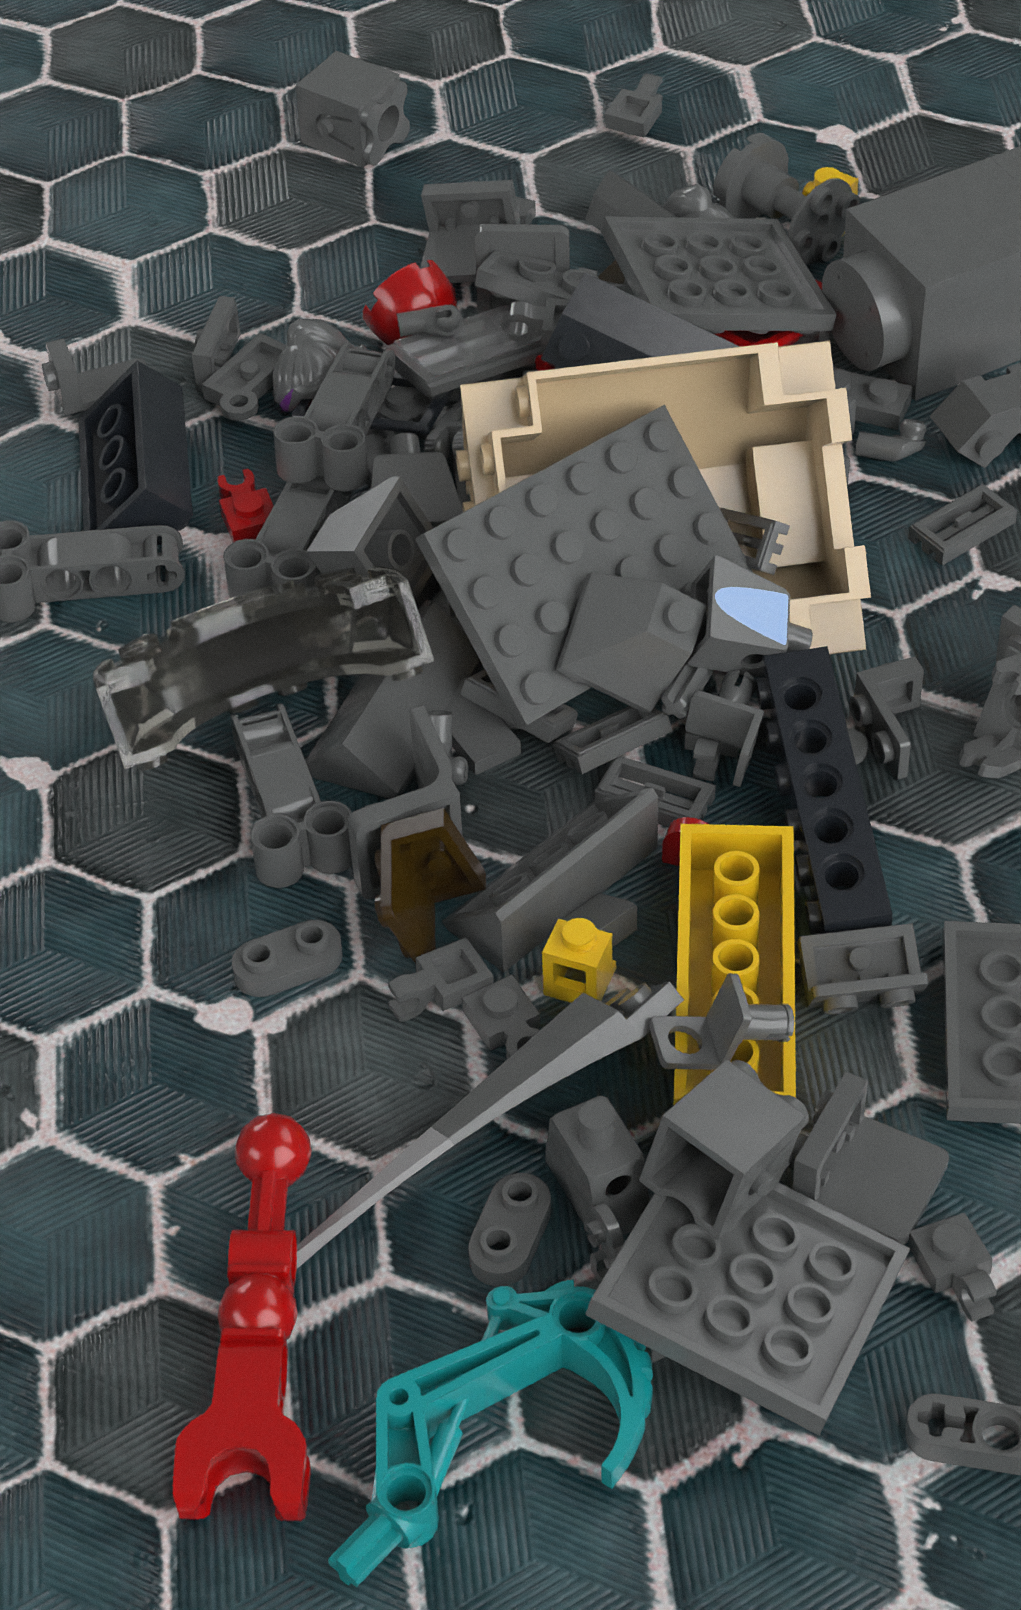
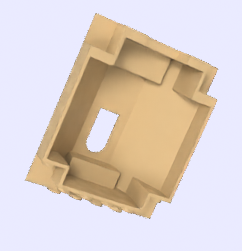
M830 341L778 347V342L527 372L521 378L460 385L464 450L456 451V463L459 481L466 482V495L470 494L471 499L469 502H462L463 512L665 405L719 508L751 514L790 525L788 534H778L776 543L784 545L781 555L772 553L769 562L777 565L775 574L772 575L753 569L752 571L788 591L790 594L789 622L812 630L813 638L810 649L828 646L829 654L866 650L860 599L871 598L865 545L854 547L842 448V444L852 441L847 390L846 388H835ZM728 521L732 532L759 539L763 537L765 531L763 529ZM739 545L745 556L756 558L758 549Z

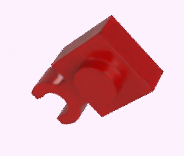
M250 469L243 470L244 482L238 485L229 484L224 475L218 476L217 479L220 495V512L233 543L243 539L256 540L274 507L266 488L256 490L254 474Z

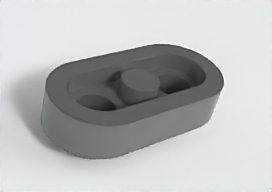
M308 920L242 944L232 957L235 984L247 995L266 997L326 976L337 969L342 961L343 953L340 934L328 922Z
M515 1173L500 1179L493 1187L468 1244L470 1269L481 1282L496 1287L508 1286L518 1282L527 1273L551 1217L550 1191L540 1178L527 1173ZM515 1197L529 1198L521 1202L512 1200ZM497 1243H502L503 1245L508 1246L506 1249L501 1251H496L490 1248L492 1245Z

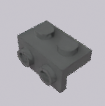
M913 923L800 936L797 941L807 1008L823 1006L824 1014L852 1012L858 1009V1002L880 1000L881 1007L883 1008L909 1005L915 1002V995H920L929 985L927 973H921Z

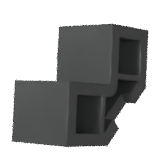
M1021 363L1008 366L1006 375L985 381L979 375L963 380L930 415L931 419L957 452L984 468L1002 453L1006 445L1018 433H1021Z

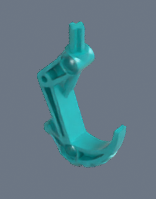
M574 1279L557 1283L544 1292L517 1294L512 1287H496L489 1292L486 1298L489 1323L480 1342L397 1375L382 1383L376 1397V1470L372 1499L366 1506L369 1517L328 1558L329 1565L338 1572L339 1578L349 1586L352 1583L357 1587L396 1546L404 1549L422 1546L432 1539L438 1529L439 1522L437 1495L463 1435L462 1430L459 1428L462 1420L563 1367L573 1371L599 1388L610 1400L617 1413L620 1423L618 1437L609 1456L601 1465V1483L610 1489L615 1486L633 1460L645 1431V1418L650 1413L653 1398V1387L651 1384L653 1369L651 1357L645 1351V1345L585 1315L591 1298L596 1292L595 1289L581 1286L574 1287ZM580 1327L585 1328L588 1331L582 1333H572L568 1330L571 1328ZM432 1436H434L432 1443L429 1446V1439ZM404 1501H416L421 1504L417 1508L408 1511L395 1508V1506Z

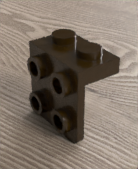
M444 808L419 813L416 816L381 825V849L375 852L376 868L381 878V894L375 897L376 914L381 925L384 928L389 927L398 939L404 957L407 959L412 958L416 964V957L436 950L435 903L486 890V871Z

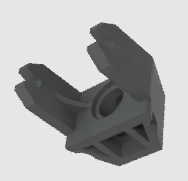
M1011 646L1007 647L1003 659L996 661L991 673L993 685L973 733L977 739L963 744L959 754V764L963 767L980 766L977 775L981 777L999 779L1021 769V652Z

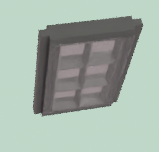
M510 303L463 318V327L460 333L452 338L445 339L427 333H420L396 340L393 344L381 347L382 353L385 349H393L395 352V370L423 394L431 397L459 388L463 384H471L534 363L536 356L543 354L547 345L541 344V334L526 342H516L508 339L510 323H523L521 321L509 320L512 304Z

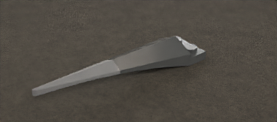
M670 982L652 987L642 983L632 991L629 988H625L606 1004L582 993L297 1245V1268L372 1205L458 1142L550 1085L643 1038L650 1031L649 1023L652 1017L667 1016L684 1001L682 996Z

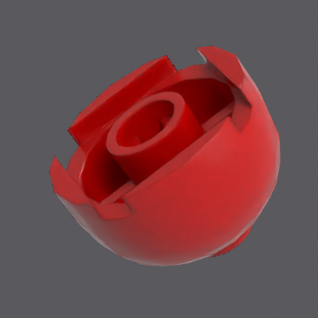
M426 260L429 267L420 269L417 263L414 262L393 273L372 293L378 300L372 307V310L365 304L363 320L371 331L386 345L424 334L420 333L401 337L397 313L442 305H452L457 308L455 289L446 274L433 260Z

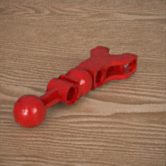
M278 1113L256 1116L242 1128L236 1142V1164L243 1175L252 1182L247 1230H232L230 1235L227 1269L229 1287L226 1288L218 1308L221 1336L212 1403L205 1413L193 1419L177 1437L175 1445L173 1498L179 1519H205L210 1515L211 1504L217 1487L228 1477L245 1472L263 1476L270 1483V1495L276 1506L275 1517L277 1520L302 1521L306 1516L311 1479V1464L307 1456L306 1439L296 1423L284 1415L289 1353L286 1341L290 1338L298 1315L296 1299L294 1298L297 1270V1238L295 1230H284L288 1187L304 1175L312 1150L309 1136L304 1128L291 1116Z

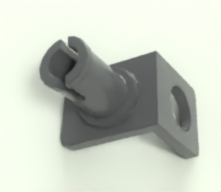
M735 669L725 673L718 696L699 690L694 692L685 729L690 733L742 748L733 781L734 786L741 787L756 746L764 710L748 706L756 690L754 677L745 672L740 687H737L735 684L740 670Z
M729 973L706 1017L653 1016L649 1027L659 1062L663 1068L715 1070L726 1059L731 1061L738 1045L743 1040L788 1042L790 1040L789 1036H792L794 1032V1014L791 1006L787 1003L778 1005L748 1004L739 975ZM677 1031L691 1035L697 1041L699 1051L687 1054L676 1050L671 1045L668 1035Z

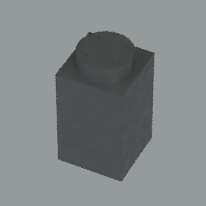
M1021 146L846 209L843 258L833 261L827 266L822 280V292L836 313L833 330L831 331L832 335L846 358L857 368L871 371L883 367L897 383L913 386L912 399L914 401L960 384L963 380L986 374L1021 360Z

